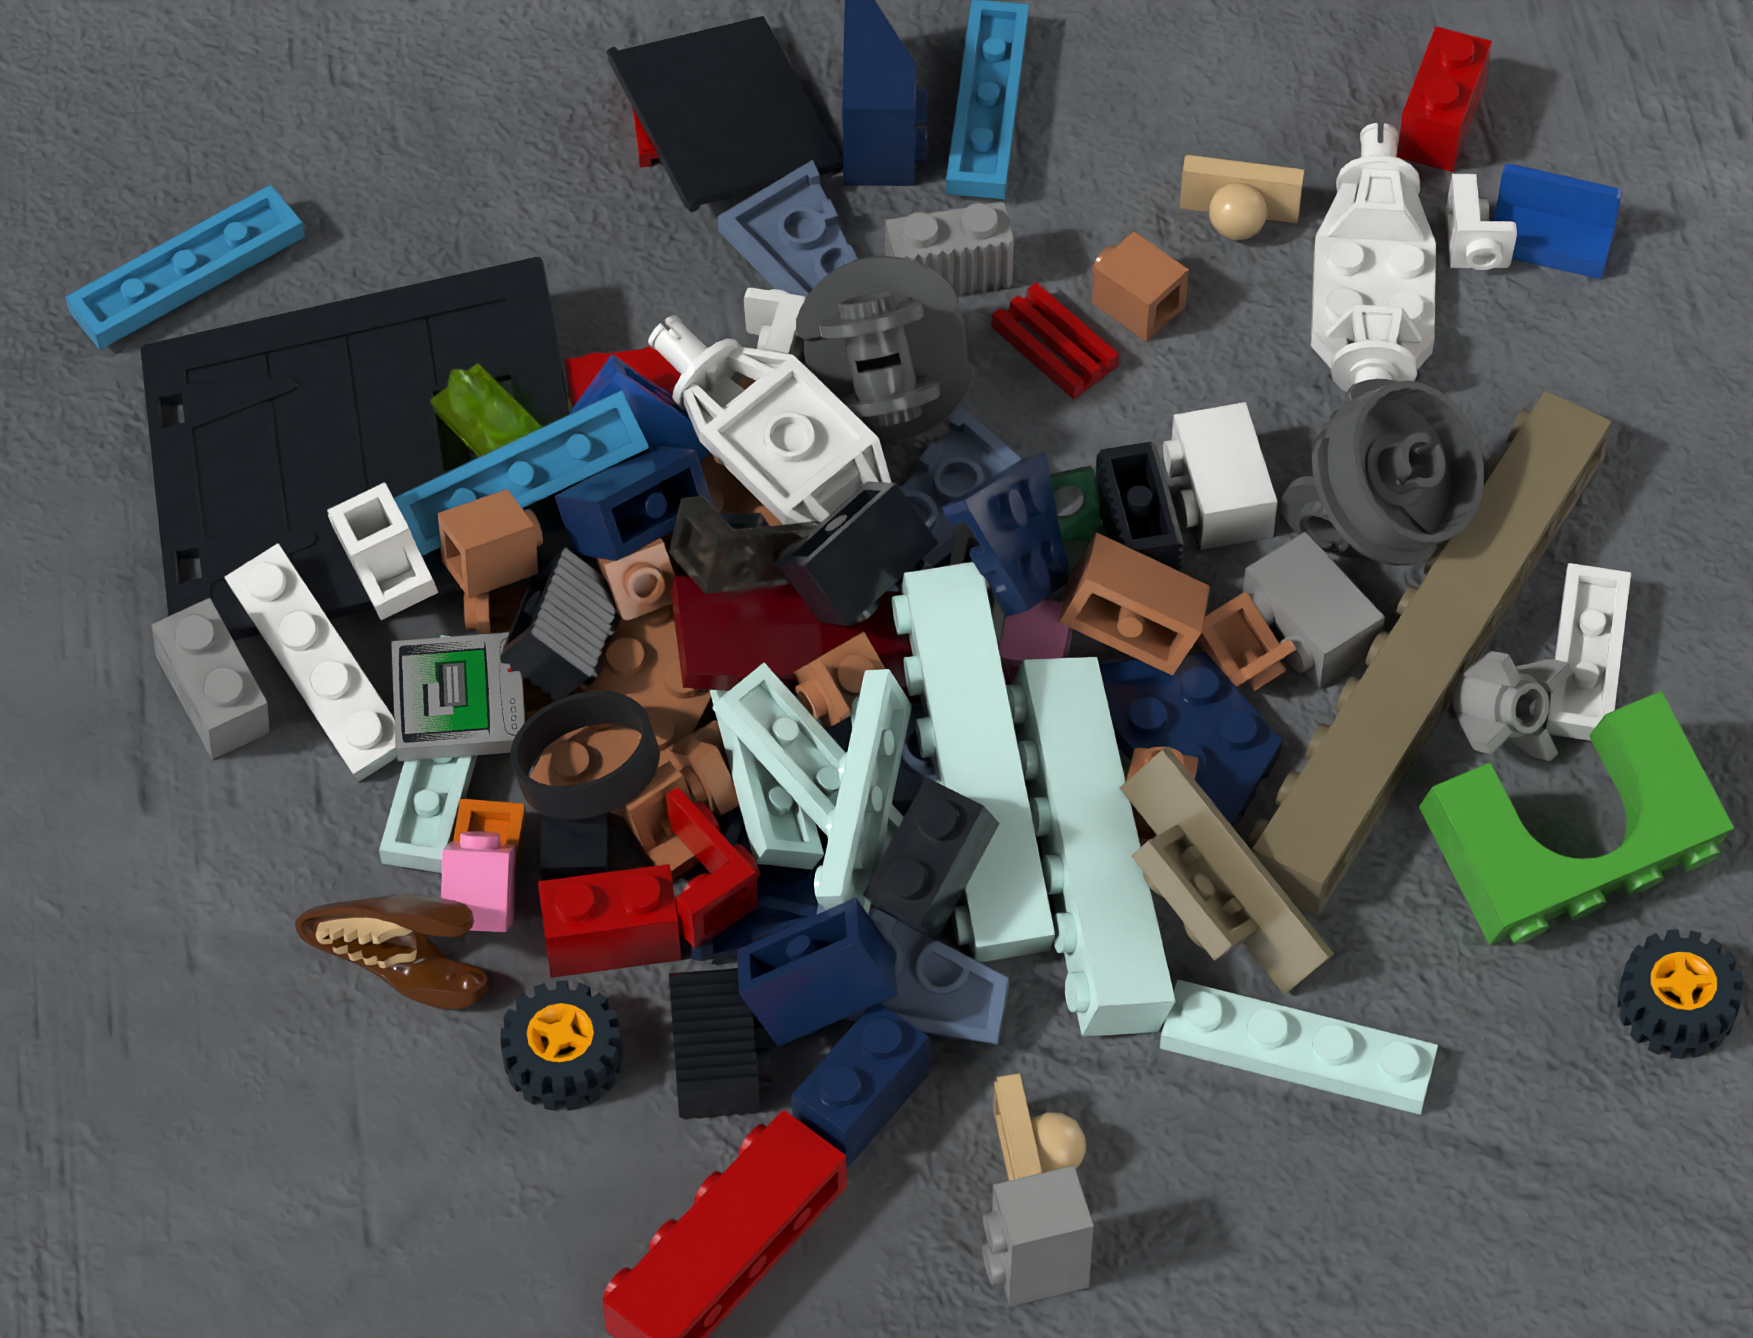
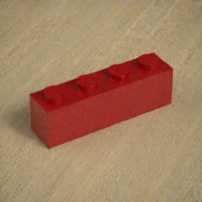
M784 1109L768 1126L765 1124L757 1125L741 1144L738 1158L723 1173L715 1171L701 1184L694 1197V1204L678 1221L674 1218L669 1219L658 1229L650 1242L649 1252L633 1269L630 1267L621 1269L611 1279L604 1291L602 1301L606 1332L614 1338H708L847 1187L846 1155Z

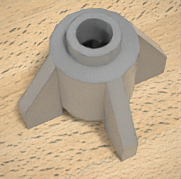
M1490 651L1471 665L1460 676L1455 686L1453 706L1454 712L1473 750L1492 754L1508 739L1532 757L1551 761L1558 754V751L1547 729L1541 728L1549 711L1547 692L1553 693L1573 673L1569 663L1547 659L1515 666L1509 654Z

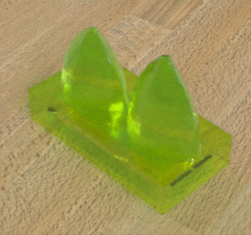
M479 363L468 371L452 369L449 374L448 386L430 400L436 414L479 457L542 428Z

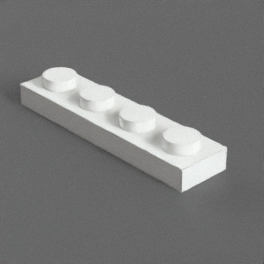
M274 545L225 576L224 578L357 782H360L396 759L394 717L280 545Z

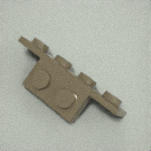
M1169 747L1162 749L1120 787L1121 791L1157 834L1156 837L1146 842L1131 857L1143 870V876L1148 886L1155 893L1164 897L1182 919L1185 930L1191 940L1199 947L1205 949L1214 961L1243 943L1285 995L1334 955Z

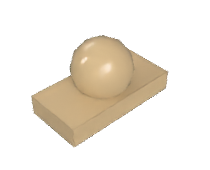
M1185 155L1180 209L1209 212L1212 227L1221 236L1233 241L1246 240L1260 232L1266 220L1298 224L1304 170Z
M1020 1073L997 1077V1082H994L993 1113L1008 1181L1074 1165L1076 1170L1086 1153V1138L1077 1121L1064 1113L1045 1112L1030 1120Z

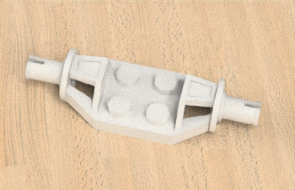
M1378 123L1367 125L1362 129L1360 133L1361 158L1352 160L1341 168L1336 179L1337 195L1315 237L1311 347L1330 367L1333 381L1341 390L1346 392L1353 384L1369 379H1389L1398 382L1415 381L1417 370L1432 354L1434 345L1436 242L1418 197L1420 192L1419 173L1411 164L1397 158L1398 131L1395 127L1384 123L1383 142L1378 143Z
M675 315L665 319V323L671 328L669 331L660 323L651 333L648 340L649 345L654 350H657L681 374L674 387L672 398L681 410L687 411L699 441L784 526L806 537L867 481L891 483L879 437L793 354L741 347L735 339L728 338L716 342L707 348L682 323L681 319ZM735 372H738L756 380V382L745 390L730 378ZM925 561L921 570L932 569L933 567L928 561ZM902 583L896 585L900 593L902 590Z

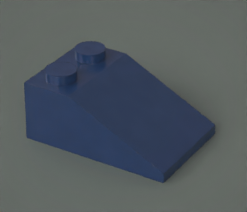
M845 0L842 102L844 185L915 186V162H927V126H915V124H927V88H915V62L875 0Z

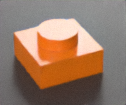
M460 798L453 841L460 842V834L462 832L482 831L500 834V844H517L516 873H518L526 824L525 804Z

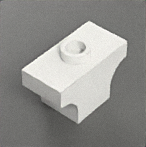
M385 482L327 510L333 529L380 620L438 593L434 580L417 548L411 531Z

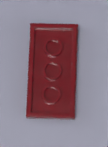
M675 576L671 588V598L683 688L730 691L761 664L765 663L789 691L796 695L795 687L799 683L793 672L865 632L883 666L891 671L909 701L912 703H922L920 695H909L906 684L904 657H910L913 654L909 633L898 635L895 626L892 596L901 595L899 591H886L877 599L880 603L878 609L863 622L853 626H843L819 622L792 584Z

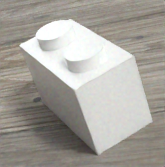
M1246 402L1173 415L1172 440L1163 442L1164 462L1168 476L1170 478L1179 477L1182 491L1178 492V504L1182 523L1185 528L1194 526L1200 549L1204 550L1273 537L1277 498Z

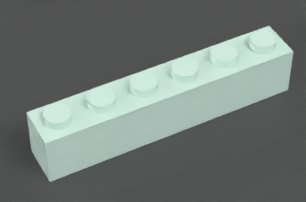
M973 562L906 572L903 577L901 595L892 596V608L898 635L909 633L913 656L904 657V671L909 695L921 696L925 718L915 720L921 757L932 756L937 780L933 781L984 805L1000 823L960 897L961 905L955 906L952 911L956 942L958 946L969 944L971 959L979 963L1050 951L1055 936L985 579Z
M1097 657L1023 660L1012 685H1007L1006 690L1013 724H1015L1017 733V745L1024 780H1027L1031 798L1029 806L1035 836L1039 837L1043 854L1041 866L1047 895H1052L1055 909L1053 919L1055 936L1053 942L1056 951L1064 953L1068 969L1065 981V997L1070 1012H1077L1082 1037L1158 1032L1176 1000L1150 887L1144 879L1143 870L1131 857L1141 847L1131 803L1120 789L1126 781Z

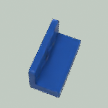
M1508 163L1505 164L1502 172L1498 200L1492 221H1511L1516 223L1517 237L1512 259L1602 279L1615 232L1622 190L1616 187Z

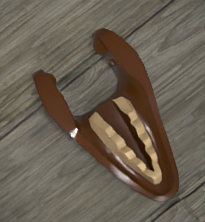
M405 893L316 906L305 911L296 919V931L306 943L363 967L385 981L401 995L419 1003L438 1009H460L469 1007L479 1001L489 989L488 977L482 970L445 958L436 945L427 938V934L440 937H456L467 933L473 927L474 918L472 911L464 903L439 897Z

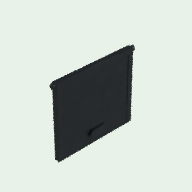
M764 16L622 50L611 47L606 52L615 75L682 203L690 212L697 211L700 205L762 190L811 160L814 161L819 175L838 171L843 167V160Z

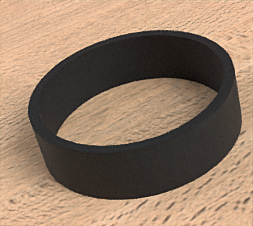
M589 691L573 694L545 706L523 724L513 740L510 751L513 770L528 804L546 816L568 820L599 816L631 801L650 783L656 773L660 759L658 743L644 708L634 699L610 691ZM598 724H617L630 727L642 734L638 747L626 762L611 773L594 781L573 786H551L539 783L529 777L530 769L538 755L556 739L574 730Z

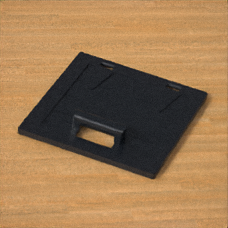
M533 257L143 345L140 351L168 617L210 598L233 641L261 635L224 577L276 544L280 545L328 619L375 609L333 529L327 510L384 482L394 498L453 470H445L434 397L456 393L462 410L469 462L504 446L494 383L507 380L512 381L520 437L569 415L547 274L541 257ZM183 403L185 422L170 425L166 428L163 405ZM581 481L522 508L523 510L530 509L535 514L542 531L543 543L537 546L538 567L562 547L567 548L573 553L554 496L581 483ZM441 547L422 555L438 590V593L433 596L463 590L442 562ZM576 555L584 562H588L593 558L589 556ZM199 556L202 578L182 583L180 559Z

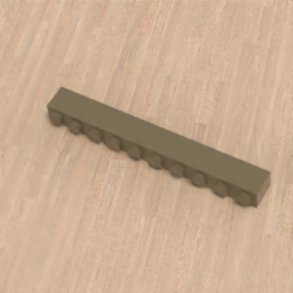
M1548 391L1543 392L1532 411L1523 408L1516 417L1508 436V442L1511 443L1504 455L1496 451L1484 469L1483 493L1475 516L1467 527L1458 535L1450 538L1448 543L1444 541L1436 543L1437 550L1426 561L1424 567V574L1427 576L1419 588L1410 585L1404 592L1395 612V619L1398 621L1392 631L1388 633L1381 630L1374 639L1365 662L1369 667L1362 678L1358 679L1352 676L1344 686L1336 705V711L1339 714L1331 726L1322 723L1317 728L1306 752V758L1309 761L1301 773L1292 770L1287 775L1276 798L1275 804L1279 808L1270 822L1261 818L1249 836L1247 846L1296 907L1317 917L1319 916L1451 704L1454 689L1460 676L1477 662L1603 460L1612 420Z

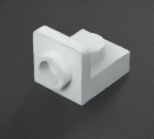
M1452 174L1445 209L1450 268H1473L1476 270L1508 268L1511 265L1517 237L1516 223L1511 221H1489V202L1487 198H1478L1476 174Z
M747 288L744 296L746 331L750 334L759 335L757 349L793 354L800 361L804 349V340L797 335L796 318L806 299L805 296L790 294L778 289Z

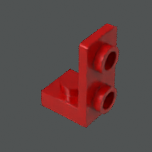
M676 787L666 794L669 826L710 872L703 873L692 879L685 886L682 893L676 896L679 932L694 949H697L759 907L757 878L760 877V871L754 858L745 847L740 844L732 846L720 833L718 822L711 810L699 800L693 803L679 787Z

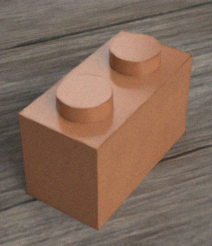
M1096 532L1068 576L1059 623L1173 676L1202 633L1210 586Z

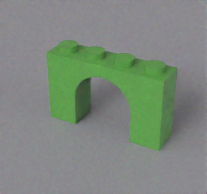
M1662 691L1605 714L1589 735L1619 792L1626 815V827L1622 844L1619 848L1606 855L1587 859L1571 858L1557 854L1537 842L1520 821L1491 762L1439 783L1428 792L1419 808L1489 945L1508 937L1511 938L1514 945L1524 943L1545 932L1549 928L1547 921L1567 912L1571 920L1585 917L1607 903L1604 897L1623 888L1626 889L1629 896L1641 893L1664 879L1662 871L1681 863L1685 871H1691L1711 862L1721 854L1718 846L1732 832L1734 827Z

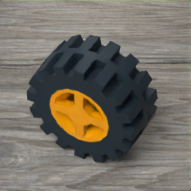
M1679 929L1667 930L1664 940H1661L1657 933L1646 938L1644 947L1638 944L1631 952L1629 961L1626 962L1617 999V1007H1621L1619 1017L1623 1026L1632 1024L1630 1036L1637 1043L1645 1038L1650 1041L1648 1050L1659 1055L1663 1047L1670 1049V1058L1682 1059L1684 1050H1690L1693 1058L1705 1054L1707 1045L1715 1050L1723 1043L1725 1035L1729 1036L1736 1021L1743 991H1741L1743 985L1742 972L1734 971L1737 961L1731 952L1722 956L1720 954L1722 944L1713 938L1708 944L1701 942L1702 933L1690 930L1688 938H1681ZM1670 992L1674 993L1676 996H1679L1681 1003H1678V1001L1673 1000L1669 996Z
M556 981V989L549 991L545 983L534 986L535 996L529 998L525 993L521 994L515 1000L516 1011L508 1008L504 1016V1028H501L500 1041L503 1063L511 1086L516 1092L522 1089L524 1100L533 1105L539 1098L543 1099L544 1109L556 1111L558 1102H566L567 1111L579 1109L578 1100L585 1098L589 1104L596 1102L600 1099L599 1088L601 1087L609 1091L615 1084V1073H620L622 1067V1036L615 1009H609L608 999L600 992L592 998L590 986L582 983L578 984L576 990L569 989L568 981ZM569 1046L573 1047L574 1051L558 1055L561 1049H566Z

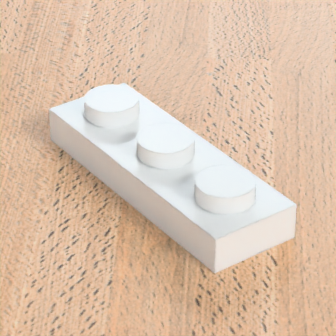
M1568 563L1554 660L1568 662L1573 673L1553 693L1550 692L1549 711L1546 720V729L1550 735L1591 741L1589 735L1603 716L1615 710L1631 572Z

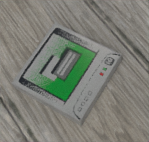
M509 632L391 641L395 747L398 761L510 753L513 740L526 721L523 678H521L520 671H511L510 664H503L500 660V655Z

